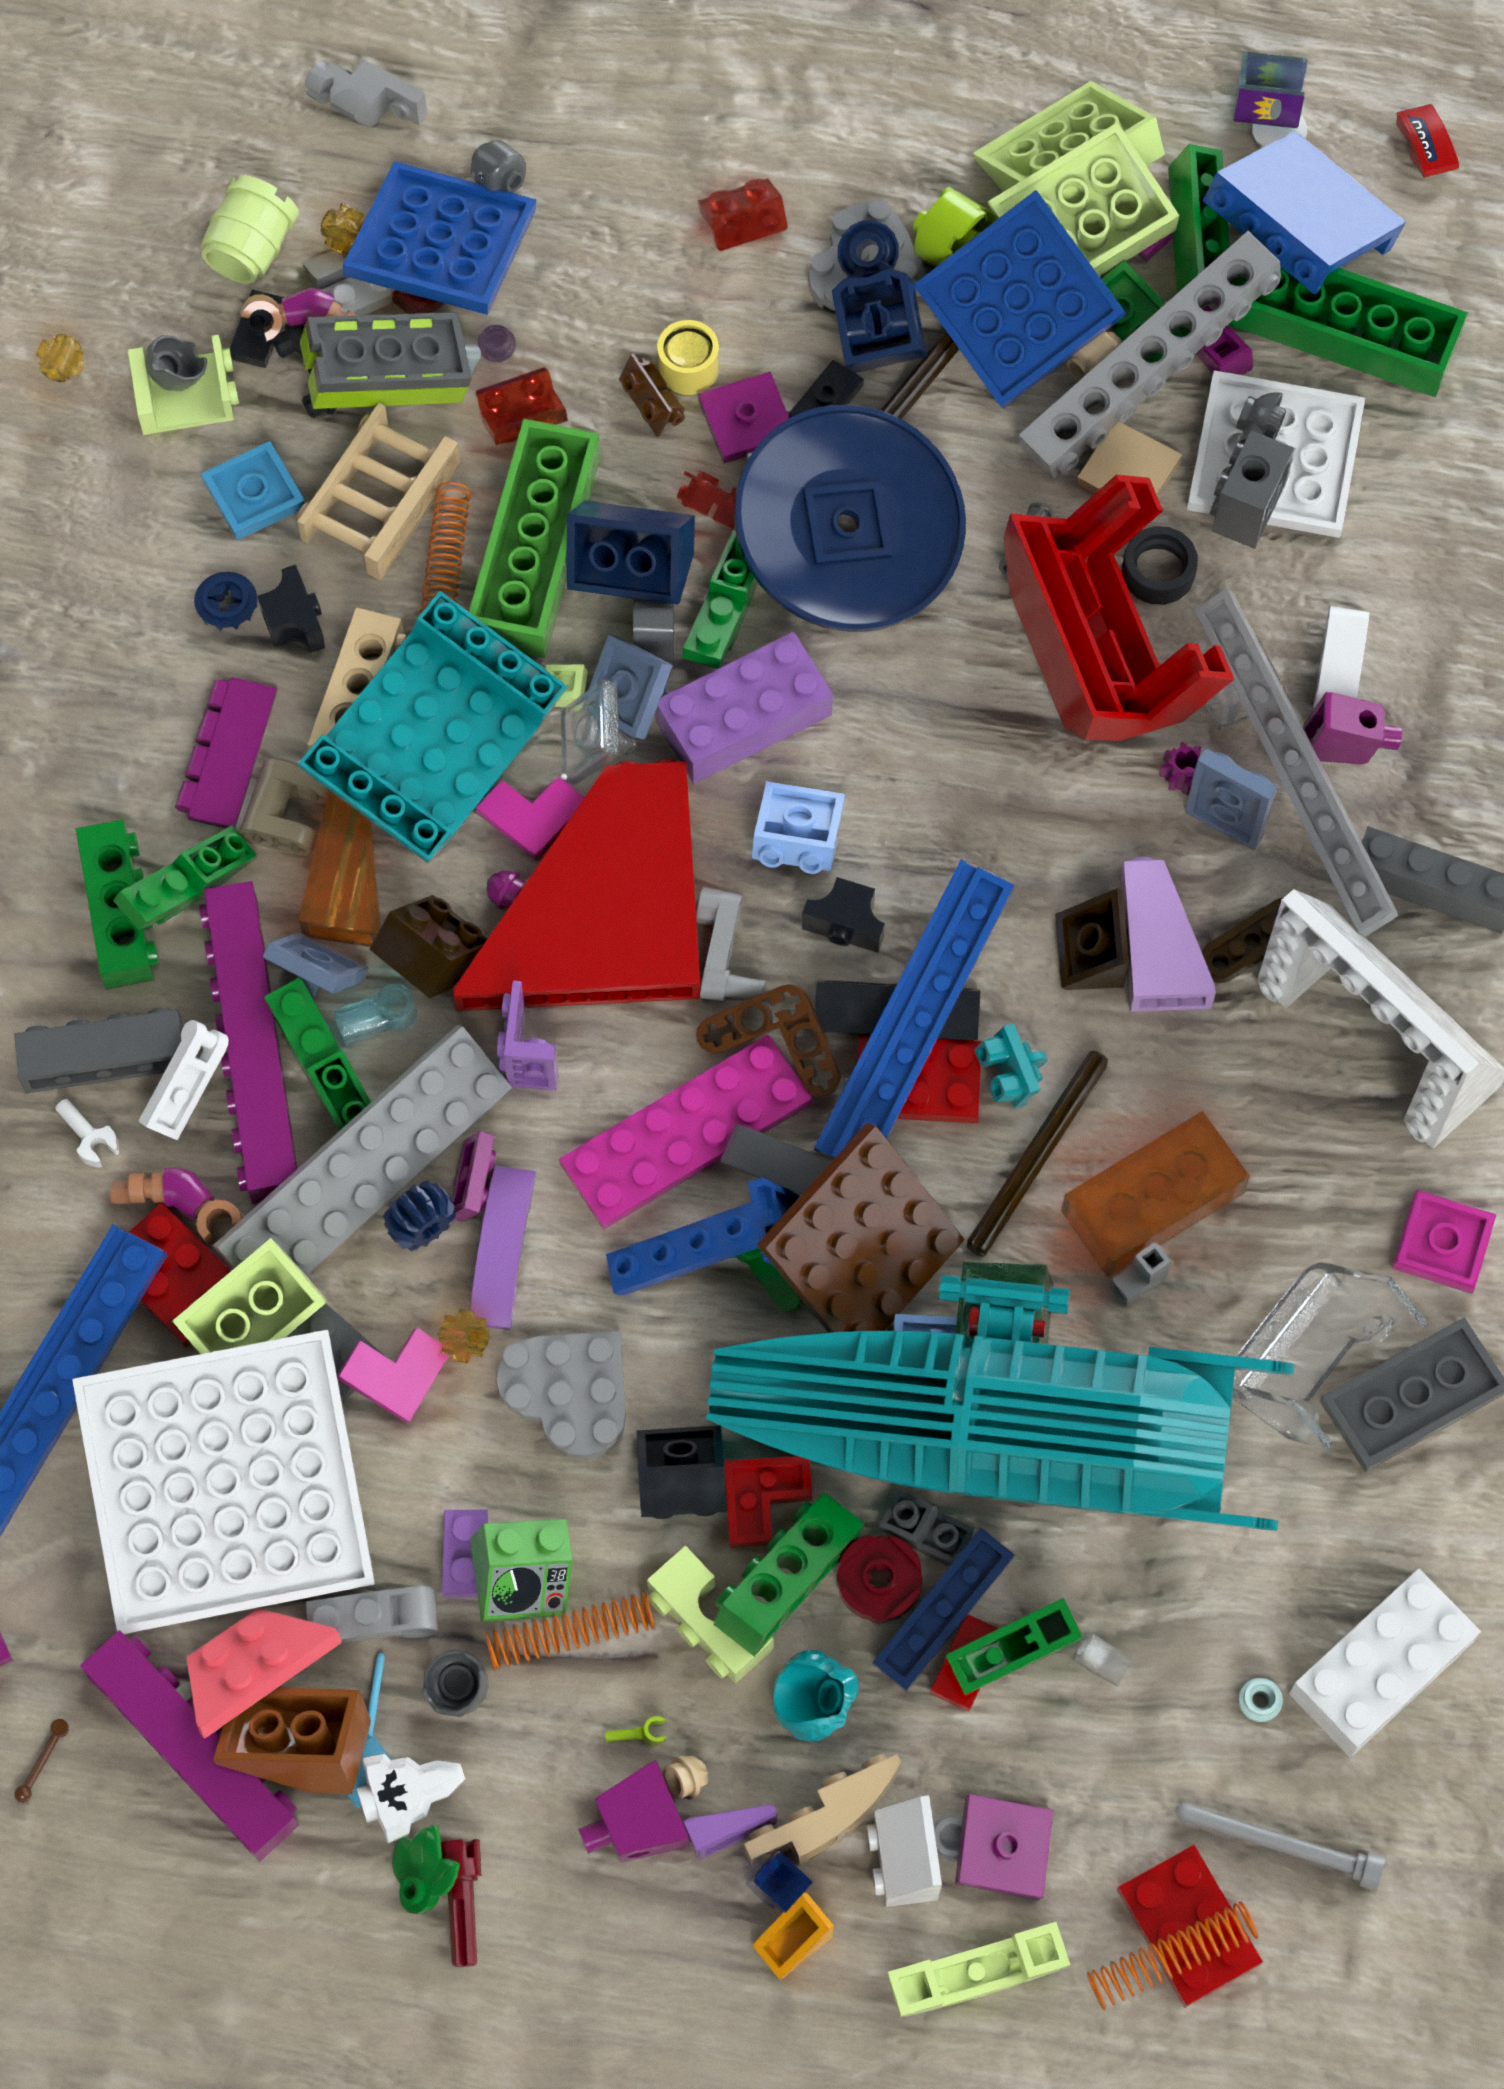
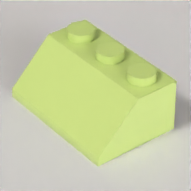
M270 1238L177 1316L173 1322L200 1354L285 1338L321 1308L327 1300L293 1260Z

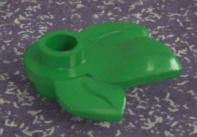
M431 1825L423 1828L416 1833L412 1840L402 1837L398 1839L394 1847L392 1867L394 1876L400 1883V1902L403 1908L412 1914H422L433 1909L438 1903L440 1896L447 1894L452 1889L458 1875L460 1864L454 1860L442 1859L438 1826Z

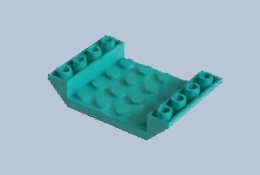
M439 591L417 618L412 632L326 736L322 734L297 766L425 862L429 863L445 848L534 736L568 686Z

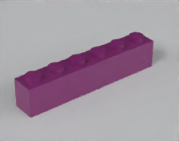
M120 1630L117 1631L80 1665L81 1669L260 1863L299 1826L292 1815L297 1810L296 1806L281 1790L273 1795L263 1784L266 1779L216 1765L213 1759L222 1727L204 1739L196 1724L193 1697L187 1701L184 1700L175 1690L181 1685L180 1682L164 1665L159 1670H156L147 1660L152 1654L151 1651L136 1635L128 1640Z

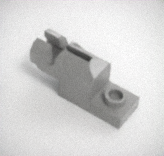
M364 59L353 73L345 68L332 65L325 60H320L312 67L305 79V86L310 88L306 92L308 96L321 104H326L330 101L332 110L341 112L360 124L373 127L388 109L402 120L408 119L417 125H420L428 115L425 93Z

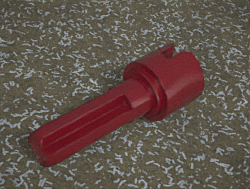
M462 1839L441 1841L442 1859L454 1860L460 1864L456 1881L448 1892L452 1965L458 1968L472 1967L478 1962L473 1882L478 1881V1877L482 1876L480 1839H473L470 1842H464Z

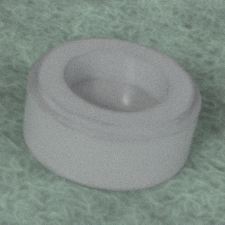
M959 1816L943 1817L934 1825L938 1858L946 1862L954 1863L958 1861L963 1820Z

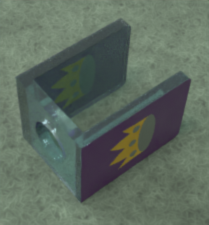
M1243 51L1236 88L1233 122L1298 128L1305 93L1302 91L1308 60L1301 57Z

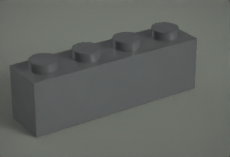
M1367 827L1362 844L1389 895L1502 934L1504 930V873L1387 832Z
M161 1007L152 1009L147 1014L130 1016L120 1013L111 1015L106 1020L89 1022L80 1019L70 1021L66 1026L54 1028L32 1026L27 1028L25 1032L14 1033L18 1078L25 1094L164 1073L182 1041L181 1032L184 1025L179 1010Z

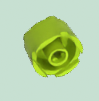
M947 187L941 192L938 200L928 211H921L913 223V230L917 232L914 244L915 254L936 268L997 219L993 213L962 193Z

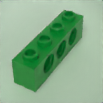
M123 819L75 828L99 970L106 990L153 981L152 966L159 965L155 942L147 941L145 930L153 928L152 925L139 931L120 908L110 907L120 891L144 879L142 868L135 869L133 857L140 856L136 833H128ZM109 864H121L115 871H104ZM122 936H134L133 940L127 944L120 945L116 943Z
M825 1492L813 1504L806 1501L800 1507L792 1520L795 1523L788 1532L783 1528L780 1529L767 1547L770 1552L763 1559L756 1556L742 1573L741 1577L744 1580L736 1588L732 1584L729 1585L715 1604L720 1609L713 1625L754 1657L840 1562L843 1553L858 1539L865 1524ZM805 1540L813 1541L818 1546H812L808 1544ZM779 1568H786L793 1574L784 1573ZM753 1596H760L767 1601V1603L760 1602L756 1600Z

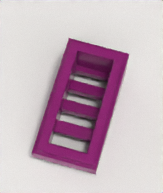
M1209 306L1202 309L1207 312L1213 311ZM1228 325L1223 328L1221 336L1215 343L1208 347L1204 345L1196 352L1212 374L1215 370L1244 375L1253 368L1252 349ZM1226 347L1228 348V349L1224 350L1223 352L1217 354L1219 351L1225 349Z

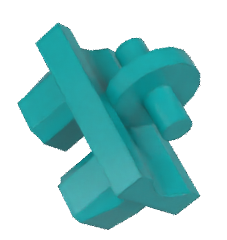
M1014 1024L1003 1026L993 1037L982 1041L976 1047L975 1054L979 1064L983 1067L997 1065L1000 1075L995 1076L990 1081V1091L995 1102L1011 1101L1014 1109L1024 1107L1027 1104V1100L1041 1090L1038 1082L1043 1078L1039 1068L1047 1063L1046 1054L1044 1051L1032 1052L1028 1042L1022 1043Z

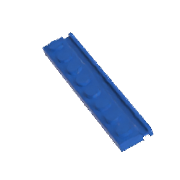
M960 860L814 1147V1151L821 1152L834 1160L866 1123L877 1126L884 1137L888 1138L1014 889V884L979 867H973L967 864L965 860Z
M112 1224L0 1411V1537L77 1409L72 1379L98 1374L168 1256L160 1248L119 1229L114 1224Z

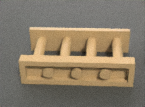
M378 403L371 414L367 413L362 418L358 426L357 435L310 503H304L299 510L297 523L301 541L308 544L317 529L362 551L367 574L381 581L434 503L437 486L448 482L460 464L458 442L444 436L437 448L432 447L430 449L388 428L386 408ZM379 440L423 462L424 467L417 477L409 478L367 456ZM360 470L404 492V497L397 507L392 506L389 508L348 487V484L356 472ZM445 485L439 488V492L442 491ZM339 499L382 521L384 527L377 537L372 536L369 538L327 515Z

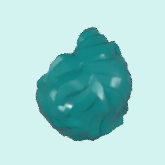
M818 1650L801 1651L793 1655L784 1664L774 1680L772 1706L774 1707L776 1720L782 1727L791 1732L796 1739L807 1742L821 1741L825 1737L830 1736L834 1730L844 1726L847 1711L859 1692V1681L851 1668L842 1666L835 1659L826 1656L824 1652Z

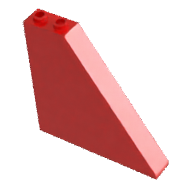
M661 759L655 763L648 764L621 761L615 765H606L454 987L456 1011L502 1009L504 993L511 994L513 981L522 982L525 1008L700 999V970L687 762Z

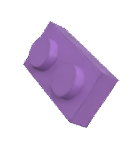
M444 1510L443 1598H478L470 1538L484 1523H488V1510Z

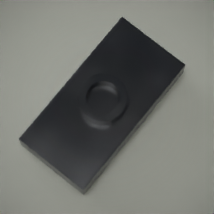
M253 289L249 295L251 297L264 294L272 297L278 304H281L282 298H284ZM258 309L249 318L241 317L230 346L233 361L262 368L267 367L274 345L272 339L266 340L264 328L272 322L273 317L271 313L264 309Z
M832 360L789 412V418L818 407L848 405L864 386V378Z

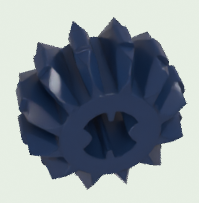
M424 1181L419 1186L412 1185L405 1193L400 1192V1197L390 1202V1208L383 1215L384 1225L388 1229V1234L395 1243L398 1242L402 1249L408 1248L410 1251L417 1250L421 1245L423 1247L428 1246L432 1240L439 1239V1235L443 1231L449 1229V1223L456 1216L454 1212L455 1206L450 1201L451 1197L437 1183Z

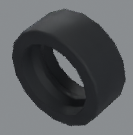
M1153 526L1141 530L1129 541L1124 552L1122 576L1128 590L1137 599L1149 604L1166 605L1180 600L1189 592L1196 576L1198 554L1193 542L1182 532L1171 527ZM1152 549L1166 550L1175 554L1182 561L1183 569L1177 579L1168 582H1156L1146 578L1138 571L1137 560L1143 552Z

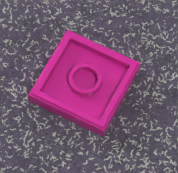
M1416 1189L1392 1269L1473 1294L1496 1214Z

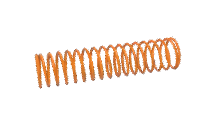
M444 482L436 488L434 518L432 519L433 526L431 527L432 534L428 544L429 551L427 552L428 559L426 560L427 567L425 568L426 575L424 576L425 583L423 584L424 591L422 592L423 599L421 600L420 614L423 612V608L425 609V606L430 603L426 598L437 595L428 592L429 589L444 592L453 591L455 596H446L457 603V600L454 598L458 596L456 590L459 588L457 582L460 580L458 575L461 572L459 566L462 564L460 558L463 556L462 549L465 547L463 541L466 539L464 533L467 531L465 525L468 523L466 517L469 515L467 509L470 507L468 501L471 499V490L461 483ZM447 484L459 485L466 488L469 494L460 489H445L439 492V488ZM457 491L467 496L464 498L448 497L441 493ZM445 500L456 504L466 503L467 507L463 508L458 505H442L440 501ZM444 508L455 512L465 511L466 515L462 516L457 513H441L439 509ZM443 516L455 520L464 519L465 523L440 521L437 517ZM442 524L454 528L463 527L464 531L460 532L454 529H439L436 525ZM441 532L453 536L462 535L463 539L459 540L453 537H438L437 535H435V533ZM440 540L452 544L461 543L462 547L457 548L451 545H437L436 543H434V541ZM439 548L451 552L459 551L460 556L450 553H436L433 549ZM438 556L450 560L458 559L459 564L448 561L436 562L432 557ZM437 564L448 568L457 567L458 572L446 569L435 570L431 566ZM436 572L438 574L447 576L456 575L457 580H452L450 578L445 577L434 578L430 574ZM434 580L445 584L455 583L456 588L453 589L443 585L433 586L429 582Z
M642 1591L641 1593L642 1610L637 1597L632 1594L633 1615L625 1597L621 1599L623 1617L614 1599L611 1602L613 1619L607 1604L603 1602L602 1615L604 1625L598 1608L594 1604L592 1605L594 1627L585 1607L582 1608L584 1629L576 1610L573 1609L572 1611L574 1631L568 1615L563 1612L562 1619L565 1637L556 1615L552 1617L555 1639L547 1618H543L545 1641L538 1622L533 1620L535 1644L527 1623H523L525 1646L518 1627L514 1625L513 1634L516 1651L508 1629L504 1627L503 1635L506 1654L499 1634L494 1630L495 1656L489 1635L486 1632L485 1637L493 1670L496 1671L501 1668L498 1644L507 1667H510L508 1641L518 1665L521 1662L518 1639L527 1662H530L527 1634L534 1654L539 1660L540 1649L537 1631L546 1656H550L547 1629L554 1649L559 1655L560 1646L557 1626L565 1649L569 1652L570 1645L566 1621L575 1647L578 1650L580 1643L576 1619L587 1647H589L590 1642L586 1617L595 1642L597 1644L600 1642L596 1615L605 1640L608 1642L609 1632L605 1610L616 1639L619 1638L615 1608L624 1633L628 1637L629 1629L625 1605L636 1634L639 1633L635 1603L645 1631L648 1632L649 1630L647 1615L651 1629L654 1630V1621L646 1592Z
M1239 1901V1905L1235 1903L1233 1905L1234 1914L1225 1907L1224 1917L1220 1913L1215 1912V1923L1210 1917L1206 1916V1928L1199 1921H1196L1195 1924L1196 1931L1187 1925V1937L1181 1930H1177V1940L1168 1934V1946L1160 1938L1157 1941L1158 1949L1152 1943H1149V1955L1145 1949L1140 1947L1138 1950L1140 1960L1133 1952H1130L1129 1960L1131 1965L1122 1956L1119 1959L1121 1969L1114 1961H1111L1110 1968L1112 1974L1104 1965L1100 1968L1102 1978L1093 1969L1091 1973L1087 1972L1089 1983L1101 2008L1106 2010V2004L1097 1986L1094 1974L1103 1986L1112 2005L1115 2006L1116 2004L1108 1986L1104 1970L1114 1984L1122 2001H1125L1113 1965L1121 1975L1131 1996L1134 1997L1135 1995L1128 1980L1123 1961L1132 1973L1141 1992H1144L1132 1956L1143 1971L1150 1987H1154L1142 1952L1151 1964L1160 1983L1163 1984L1151 1947L1162 1962L1170 1979L1173 1976L1165 1960L1161 1943L1169 1953L1179 1974L1182 1975L1170 1938L1177 1946L1189 1970L1192 1967L1185 1954L1180 1934L1192 1951L1197 1964L1201 1966L1189 1929L1199 1942L1208 1961L1211 1958L1202 1940L1199 1925L1211 1942L1216 1955L1220 1957L1219 1950L1209 1928L1208 1920L1218 1933L1226 1951L1229 1952L1230 1949L1222 1934L1217 1915L1226 1926L1237 1948H1239V1944L1230 1926L1227 1912L1238 1926L1245 1943L1248 1944L1249 1940L1240 1923L1236 1907L1241 1911L1253 1937L1258 1939V1931L1245 1904L1242 1901Z

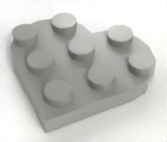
M874 200L872 202L854 204L834 215L830 237L831 247L815 254L811 259L809 287L811 296L819 307L823 308V305H825L827 308L835 310L832 290L843 279L849 277L842 270L838 261V244L842 234L851 225L862 220H876L884 223L895 233L899 243V258L894 267L895 270L906 273L914 284L927 275L920 258L915 254L914 245L903 221L895 211L891 210L890 205L886 201ZM867 246L861 254L862 261L874 260L878 254V246ZM915 288L916 296H919L920 293Z
M620 1331L537 1336L521 1340L517 1344H511L504 1350L503 1358L498 1365L496 1378L502 1402L512 1412L519 1414L522 1419L542 1422L546 1439L556 1449L564 1452L565 1456L569 1458L589 1460L606 1454V1450L616 1444L620 1435L622 1436L624 1433L626 1421Z

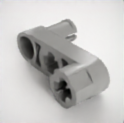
M702 888L698 902L696 922L714 926L705 964L700 998L725 1002L726 999L745 1002L763 994L765 991L766 980L731 975L730 970H728L741 913L743 894Z

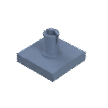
M608 635L582 709L634 738L645 739L661 695H667L668 693L666 682L673 665L619 636Z
M300 932L269 942L263 958L296 974L297 978L301 977L313 1000L319 987L334 994L362 983L369 969L365 965Z

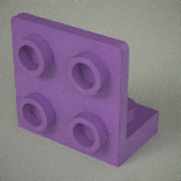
M513 981L511 994L504 993L502 1018H505L504 1032L500 1031L498 1036L497 1056H500L499 1069L501 1072H506L507 1082L511 1087L557 1091L559 1074L555 1045L538 1038H529L522 1042L525 1018L522 982Z

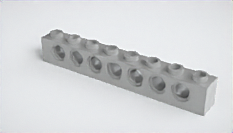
M1247 231L1019 434L1022 449L1053 480L1061 473L1066 474L1070 472L1079 462V457L1087 449L1098 447L1106 439L1108 431L1118 422L1124 423L1135 413L1137 405L1147 396H1155L1164 387L1165 380L1175 371L1181 372L1187 368L1197 351L1204 345L1208 347L1215 343L1221 336L1225 326L1233 319L1238 321L1243 318L1250 310L1252 302L1261 294L1264 296L1268 295L1277 287L1281 277L1280 260ZM1238 277L1248 280L1241 286L1230 284L1233 279ZM1207 303L1219 305L1216 310L1210 312L1201 309ZM1180 328H1187L1191 331L1184 337L1173 335V332ZM1153 353L1162 356L1159 361L1154 363L1144 360L1146 356ZM1122 379H1130L1134 381L1133 384L1127 388H1118L1115 386L1116 383ZM1094 404L1105 406L1104 410L1100 413L1091 414L1087 412V409ZM1064 430L1076 431L1075 436L1070 439L1058 438V435Z

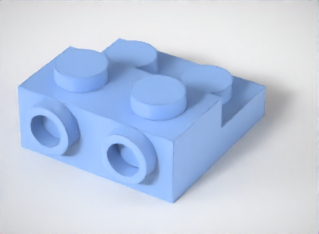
M766 781L754 832L752 859L760 860L763 865L770 868L778 867L781 864L799 866L802 871L808 874H816L821 870L831 871L845 794Z

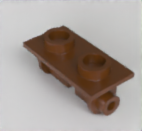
M631 354L619 377V381L641 412L643 419L658 437L661 435L666 423L671 422L673 426H676L684 421L685 416L683 413L685 409L671 390L659 392L664 390L667 384L656 369L655 364L646 358L638 360L635 354Z

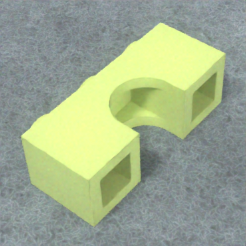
M686 1545L647 1579L648 1591L651 1593L647 1596L649 1602L662 1616H665L668 1612L680 1624L676 1630L691 1647L694 1648L699 1644L709 1655L705 1659L707 1664L721 1679L728 1676L736 1684L774 1649V1639L771 1638L754 1657L714 1626L715 1621L709 1620L702 1614L699 1605L702 1599L715 1588V1576Z

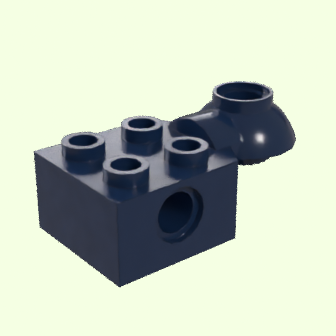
M862 220L851 225L842 234L838 244L837 256L842 270L849 277L843 279L832 290L845 366L852 372L857 373L928 357L914 282L906 273L894 269L899 258V243L895 233L886 224L876 220ZM867 246H878V254L874 260L862 261L861 254Z

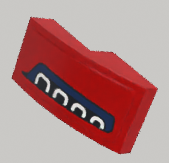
M1432 104L1397 112L1396 125L1409 142L1410 158L1424 178L1459 169V161L1452 141Z

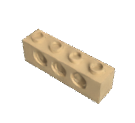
M356 607L307 744L308 750L322 734L326 736L357 699L359 695L352 692L357 688H366L407 638L408 635H405L403 632L401 618ZM369 654L380 655L375 660L364 659Z

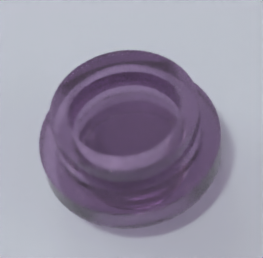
M495 324L488 326L480 334L478 347L481 350V356L486 360L502 362L513 355L516 349V341L510 330L502 325Z

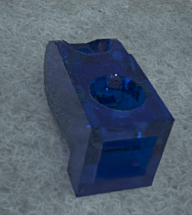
M780 1851L771 1854L746 1881L748 1888L772 1909L778 1907L783 1913H786L813 1883Z

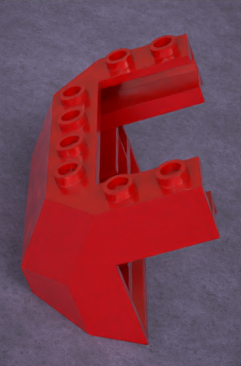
M1116 474L1067 519L1010 513L1003 537L1009 591L1063 727L1084 739L1122 741L1184 722L1235 680L1220 645H1214L1206 653L1202 654L1198 644L1186 643L1164 663L1159 665L1114 556L1117 551L1163 512L1158 496L1148 477Z

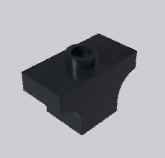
M296 564L281 569L282 579L279 585L270 592L258 595L261 613L274 647L287 642H298L305 645L310 653L325 648L322 629L317 619V616L322 615L315 593L307 594Z
M837 877L832 891L826 897L819 900L807 899L802 913V930L825 936L836 945L848 946L851 944L879 953L884 939L885 923L878 920L872 913L875 901V888Z

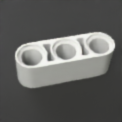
M1330 606L1323 639L1313 710L1325 692L1357 698L1369 612Z

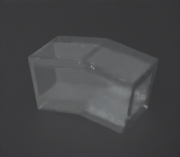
M1094 1634L1083 1637L1072 1657L1073 1661L1115 1686L1119 1685L1132 1659L1131 1656L1114 1648Z

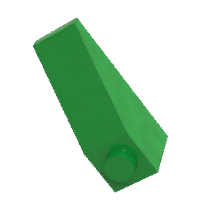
M1063 1597L946 1654V1657L966 1695L1081 1641L1083 1636Z

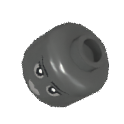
M493 140L480 145L473 153L471 174L478 184L484 185L491 191L503 190L513 193L524 182L526 162L507 143L501 140Z

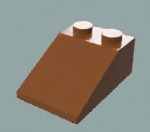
M276 1688L222 1727L213 1760L216 1765L310 1793L353 1794L371 1719L360 1690Z

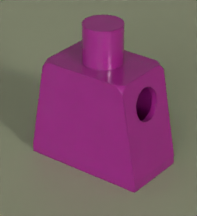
M1325 692L1303 724V729L1318 759L1323 762L1366 764L1378 748L1398 750L1402 740L1401 727L1384 724L1385 709L1381 704L1332 692Z
M656 1760L599 1795L595 1802L601 1819L578 1829L588 1854L612 1844L620 1863L689 1846V1837Z

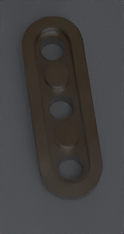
M1283 898L1274 900L1209 942L1203 948L1202 955L1214 983L1229 982L1264 959ZM1249 939L1255 940L1259 946L1255 948L1248 947L1245 941ZM1216 960L1223 961L1226 967L1218 969L1214 967L1212 962Z

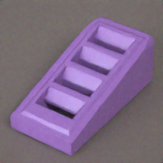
M764 1805L683 1820V1825L697 1859H703L749 1837L750 1833L763 1826L775 1825L777 1822V1811L774 1805Z

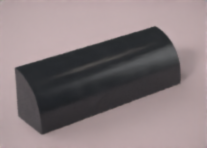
M817 979L815 1012L823 1031L872 1034L897 984ZM963 988L938 1038L978 1040L980 989Z

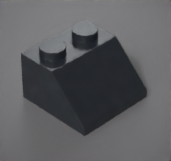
M720 1425L636 1430L641 1517L667 1519L673 1515L695 1514L697 1516H711L718 1512H727L725 1466Z

